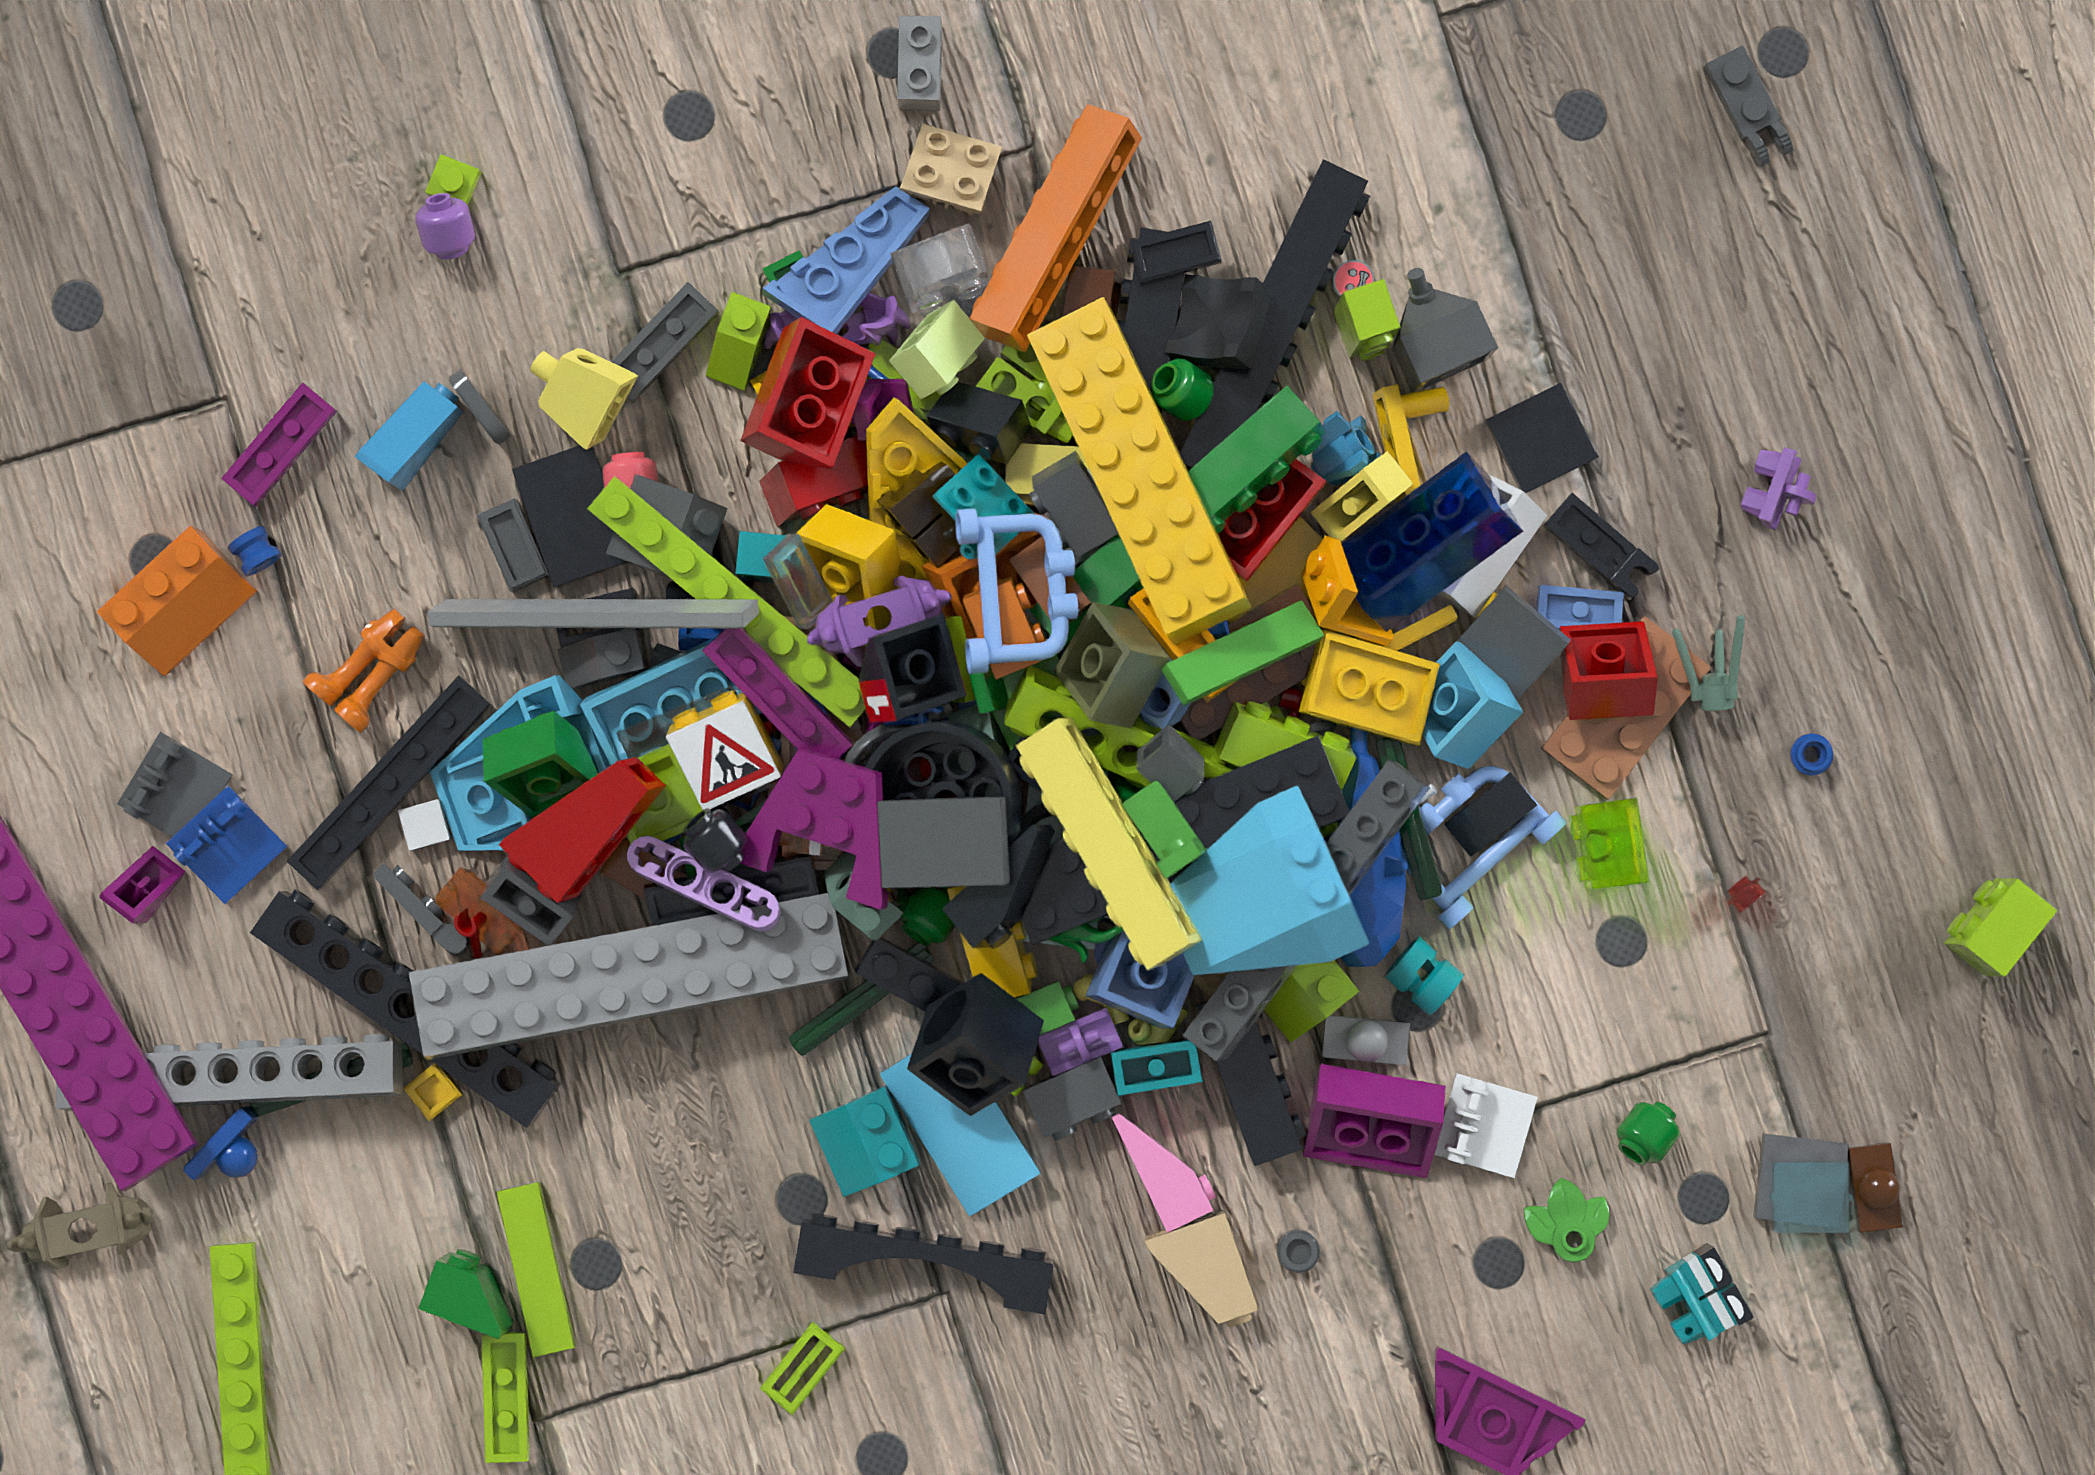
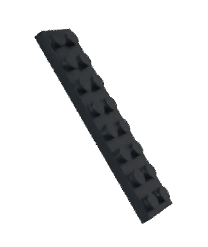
M1319 736L1202 782L1194 793L1189 796L1183 794L1174 802L1207 850L1255 805L1297 785L1318 829L1344 820L1350 812ZM1140 832L1155 860L1159 863L1160 859ZM1065 839L1050 844L1021 917L1033 946L1108 916L1106 909L1108 905L1107 900L1101 890H1096L1090 884L1085 875L1086 864L1079 852L1075 853L1070 849ZM1200 856L1167 878L1168 882L1171 884Z

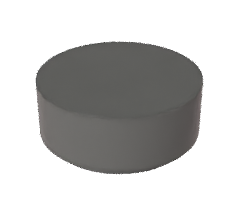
M1290 1230L1283 1234L1278 1241V1259L1291 1272H1306L1313 1268L1319 1259L1320 1249L1318 1242L1312 1234L1305 1230Z

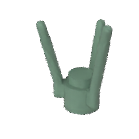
M1743 615L1737 616L1729 675L1724 672L1723 631L1716 630L1715 673L1702 675L1703 683L1698 681L1680 629L1675 628L1672 631L1690 685L1691 701L1700 700L1701 710L1716 711L1735 707L1734 699L1738 698L1737 680L1744 636L1745 617Z

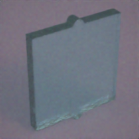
M1773 1162V1193L1769 1195V1199L1773 1201V1232L1849 1233V1202L1853 1200L1852 1194L1849 1193V1163Z

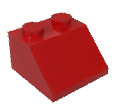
M1644 621L1560 626V631L1571 639L1561 652L1563 693L1569 720L1654 715L1658 676Z

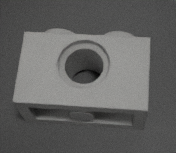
M899 16L897 87L899 110H941V16Z

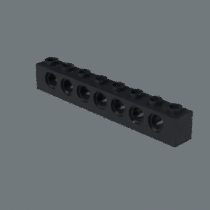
M294 889L292 894L288 891H279L252 928L250 934L423 1055L416 1014L412 1017H407L399 1008L401 997L406 993L412 994L409 972H413V970L401 962H397L394 966L381 957L385 951L371 940L363 937L361 942L349 935L347 931L350 929V926L331 913L325 918L312 909L316 902L301 891ZM304 920L310 922L315 930L313 940L307 945L301 943L296 935L298 925ZM337 945L344 946L349 953V961L342 969L335 967L330 958L332 949ZM371 969L378 970L384 978L383 987L377 993L371 992L365 985V976ZM517 1043L488 1048V1057L483 1065L473 1064L468 1058V1052L431 1059L436 1065L526 1128L533 1125L561 1085L560 1082L554 1079L557 1072L537 1058L531 1063L519 1054L522 1047ZM508 1066L516 1067L522 1074V1083L516 1090L507 1088L502 1081V1073Z

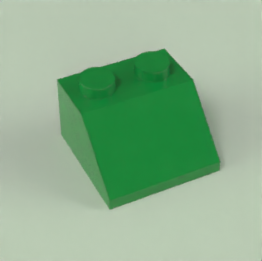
M554 710L540 714L536 718L514 727L505 728L501 732L483 739L484 782L532 819L598 775L578 729Z
M457 1249L456 1254L449 1252L436 1260L418 1307L419 1310L496 1339L501 1338L511 1329L513 1318L490 1267L479 1263L481 1260L479 1255L463 1249Z

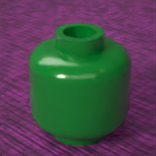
M1174 359L1160 366L1152 378L1151 394L1156 405L1178 420L1190 421L1198 418L1211 404L1214 395V384L1210 375L1188 360Z
M948 886L916 887L910 895L905 912L900 917L904 923L902 930L911 939L923 946L928 947L931 943L940 944L945 942L956 927L942 909L950 902L947 891Z
M1658 1101L1654 1104L1647 1102L1636 1103L1616 1130L1617 1138L1620 1142L1618 1148L1636 1164L1643 1166L1646 1163H1660L1680 1136L1679 1127L1674 1121L1676 1114L1667 1105Z

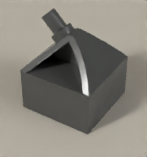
M1414 268L1408 272L1407 276L1411 286L1408 291L1409 298L1400 321L1401 328L1396 334L1392 351L1411 392H1417L1488 360L1499 347L1477 301L1433 289L1432 284L1427 282L1424 270L1421 268Z

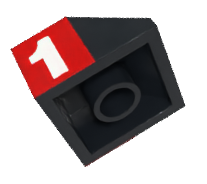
M944 613L868 638L858 683L870 723L897 721L967 696Z

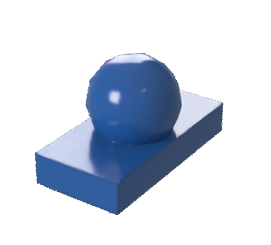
M251 1106L239 1108L183 1167V1171L193 1181L204 1177L215 1164H217L222 1173L229 1177H244L252 1172L257 1163V1150L253 1143L247 1138L242 1137V1135L260 1116L253 1112Z

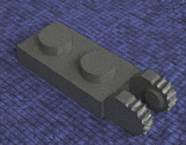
M1744 45L1706 63L1704 66L1705 71L1740 140L1745 141L1755 162L1761 167L1770 163L1768 150L1761 137L1757 134L1766 128L1781 154L1786 155L1792 152V141L1785 127L1780 122L1781 117Z
M383 863L373 873V877L447 952L458 956V954L462 955L463 952H466L467 948L469 949V938L460 935L456 931L454 924H444L439 919L445 912L428 895L421 900L410 889L415 881L398 864L391 870Z

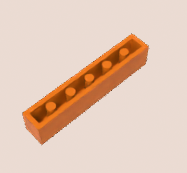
M1087 104L1081 116L1073 123L1068 140L1061 152L1055 156L1042 187L1035 192L1030 209L1022 223L1014 230L1008 249L1003 258L996 263L992 272V278L983 294L977 298L973 305L972 314L969 319L985 338L1026 352L1030 345L1027 334L1037 330L1142 140L1141 135L1128 117Z

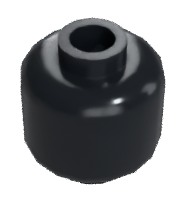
M706 808L695 815L683 829V832L686 834L683 842L684 849L707 872H715L722 868L729 872L745 857L742 849L747 842V835L724 810L717 809L711 811L709 808Z

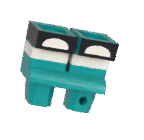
M1708 1243L1664 1269L1667 1276L1660 1279L1650 1288L1652 1295L1662 1310L1680 1300L1683 1302L1688 1313L1669 1323L1678 1341L1683 1345L1698 1340L1701 1337L1710 1341L1736 1324L1740 1326L1754 1318L1736 1284L1732 1283L1733 1279L1715 1247Z

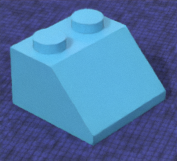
M1456 641L1436 662L1440 664L1423 737L1434 757L1469 769L1523 713V710L1507 683L1466 646Z

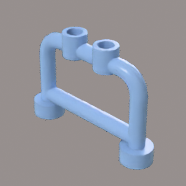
M975 509L957 510L955 524L958 543H977L984 638L966 640V664L969 674L987 673L989 664L1036 661L1055 656L1063 649L1068 639V619H1077L1078 617L1077 596L1075 593L1066 594L1065 576H1074V554L1072 550L1063 551L1059 530L1052 521L1042 515L1020 514L977 517ZM1035 531L1041 534L1045 541L1044 566L1048 578V614L1052 626L1051 636L1042 643L1002 646L993 533Z
M1486 766L1470 773L1465 779L1460 773L1454 776L1440 789L1446 795L1440 802L1433 807L1427 801L1420 807L1427 835L1482 785L1490 782L1497 783L1509 772L1500 767ZM1531 796L1537 804L1535 808L1522 817L1448 886L1444 887L1441 884L1442 894L1432 899L1443 910L1438 918L1449 930L1474 908L1463 894L1524 838L1532 833L1543 845L1567 824L1566 820L1556 810L1549 815ZM1402 841L1403 858L1407 862V872L1412 876Z

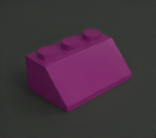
M1320 1064L1312 1095L1303 1157L1427 1178L1443 1127L1446 1086Z

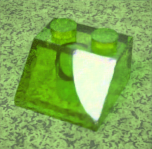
M1630 798L1574 806L1575 815L1569 816L1572 839L1579 840L1581 856L1575 858L1578 881H1585L1586 889L1649 883L1638 799Z

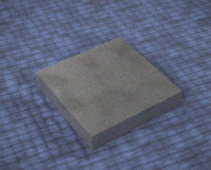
M1762 1133L1753 1217L1840 1228L1849 1144Z

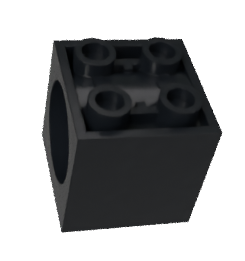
M979 973L927 1006L907 1070L971 1117L1025 1085L1044 1020L983 973Z

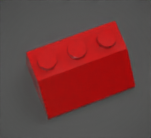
M803 317L783 327L740 441L776 459L826 469L833 468L876 353Z
M1297 459L1288 465L1290 469L1280 481L1275 484L1268 483L1256 493L1258 497L1249 508L1240 513L1235 511L1224 521L1225 527L1218 534L1237 577L1248 582L1327 483L1326 480Z

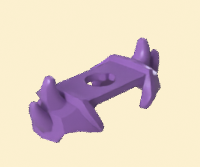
M868 293L861 302L864 310L860 313L852 314L842 326L848 329V332L842 337L857 345L872 343L878 346L881 344L882 336L887 335L890 343L894 344L898 339L897 324L905 329H909L911 327L910 319L897 306L895 296L884 298ZM786 310L781 313H772L770 316L771 325L764 337V347L766 349L771 348L779 340L783 327L798 318Z
M904 576L894 579V586L901 588L843 606L848 599L845 595H839L835 597L834 602L817 616L816 628L809 633L807 642L810 645L822 646L829 653H845L857 667H861L865 656L864 644L868 643V638L937 614H942L943 607L951 601L952 595L946 590L936 589L928 580H918ZM876 605L887 607L892 615L891 623L882 630H876L870 626L865 627L862 619L867 617L868 611Z

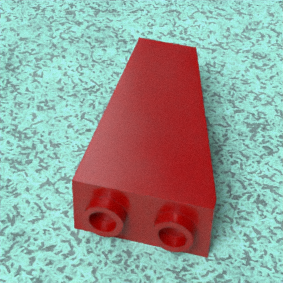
M637 757L619 760L509 834L500 842L499 846L508 854V860L514 867L527 872L538 883L537 888L545 897L557 903L576 898L666 785Z

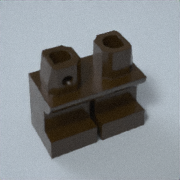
M942 461L928 469L924 474L915 469L909 476L910 480L894 493L889 490L877 500V503L896 526L902 530V533L923 559L936 568H939L961 546L957 540L955 520L932 497L956 475Z

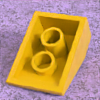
M826 504L796 533L810 616H818L839 595L847 597L848 601L843 605L845 606L896 589L894 579L898 577L900 560L895 530ZM882 605L872 607L868 611L867 617L862 618L865 627L870 626L876 630L885 629L890 624L891 612Z

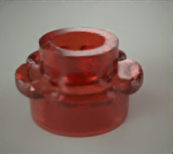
M1745 875L1727 890L1728 894L1732 897L1727 901V905L1732 904L1739 913L1744 911L1766 892L1758 883L1761 879L1756 877L1751 881Z

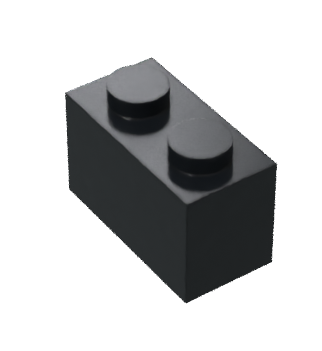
M957 382L950 390L942 394L926 416L932 431L953 450L957 449L974 454L975 456L979 454L984 460H994L1004 464H1008L1032 429L1021 399Z

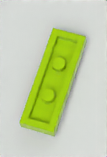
M506 1332L499 1339L482 1334L485 1463L528 1462L530 1460L526 1332Z

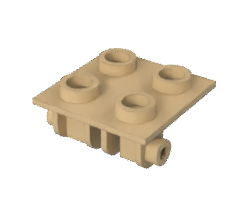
M922 123L900 190L913 198L928 202L932 199L933 206H937L938 202L945 203L944 209L947 210L952 205L956 210L969 213L968 216L973 217L974 213L982 215L986 203L985 198L1002 146Z

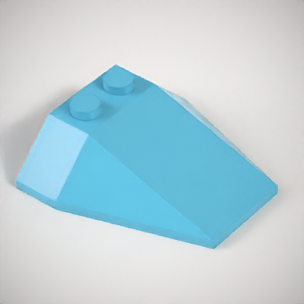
M560 675L552 676L519 690L430 771L458 851L503 850L499 846L500 842L532 819L484 782V738L554 710L578 729L598 774L611 766L580 706L583 700Z
M1298 785L1255 805L1170 884L1203 939L1183 952L1192 975L1331 962L1369 945L1350 897Z

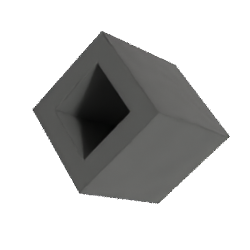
M1167 725L1137 750V770L1150 783L1159 781L1173 802H1175L1183 794L1185 796L1191 795L1202 784L1204 778V758L1170 725Z

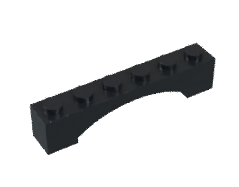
M817 1213L812 1214V1220L804 1219L801 1223L793 1271L795 1274L836 1280L839 1270L866 1261L888 1258L926 1260L956 1268L981 1280L1004 1298L1003 1308L1039 1314L1046 1313L1053 1270V1259L1045 1258L1046 1251L1022 1247L1020 1254L1004 1252V1244L990 1241H979V1247L962 1245V1237L947 1234H938L937 1240L920 1238V1230L896 1227L895 1234L878 1231L879 1224L861 1220H854L853 1227L837 1224L838 1217Z

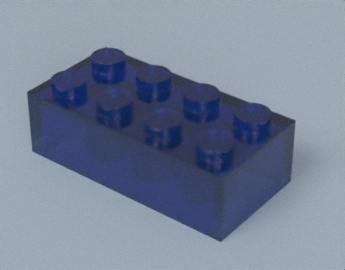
M1466 451L1345 541L1342 547L1358 591L1355 596L1362 610L1387 632L1521 534L1523 529L1490 475Z

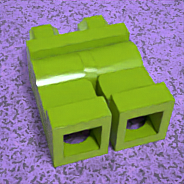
M1031 343L1026 352L1005 346L1001 351L1000 357L995 359L975 387L1021 399L1032 430L1042 438L1048 434L1053 439L1067 445L1073 437L1072 431ZM1015 366L1016 368H1018L1019 370H1021L1023 373H1025L1027 376H1029L1032 380H1030V379H1028L1027 377H1025L1023 374H1021L1019 371H1017V370H1016L1015 368H1013V367Z

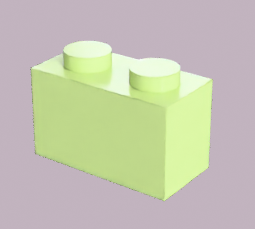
M952 300L926 315L891 357L889 362L920 399L935 391L942 395L958 382L959 378L956 374L975 361L977 354L974 351L983 342L985 337L970 321L956 301Z

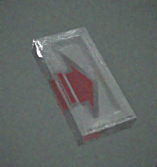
M788 534L763 558V561L798 628L809 629L816 622L817 616L833 600L799 534Z

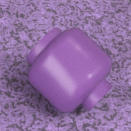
M439 193L428 197L425 200L426 204L417 211L415 218L423 248L430 254H435L439 259H453L462 256L469 250V246L475 239V229L468 205L461 199L450 198V195L447 193Z

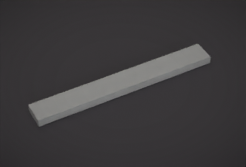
M445 599L427 613L429 626L744 628L757 617L759 608L757 599Z

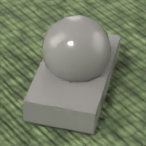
M1330 1015L1324 1021L1321 1057L1406 1065L1410 1023Z

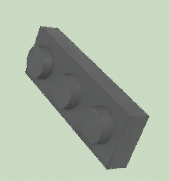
M689 282L611 361L638 375L627 396L632 403L643 394L720 313Z

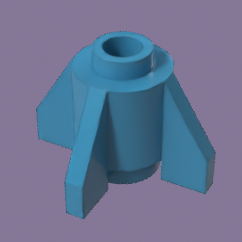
M1338 411L1326 418L1322 424L1326 433L1321 436V444L1312 452L1313 462H1311V468L1326 482L1337 486L1340 483H1347L1362 469L1380 457L1381 454L1378 451L1375 453L1374 445L1365 433L1366 420L1360 415L1349 423Z

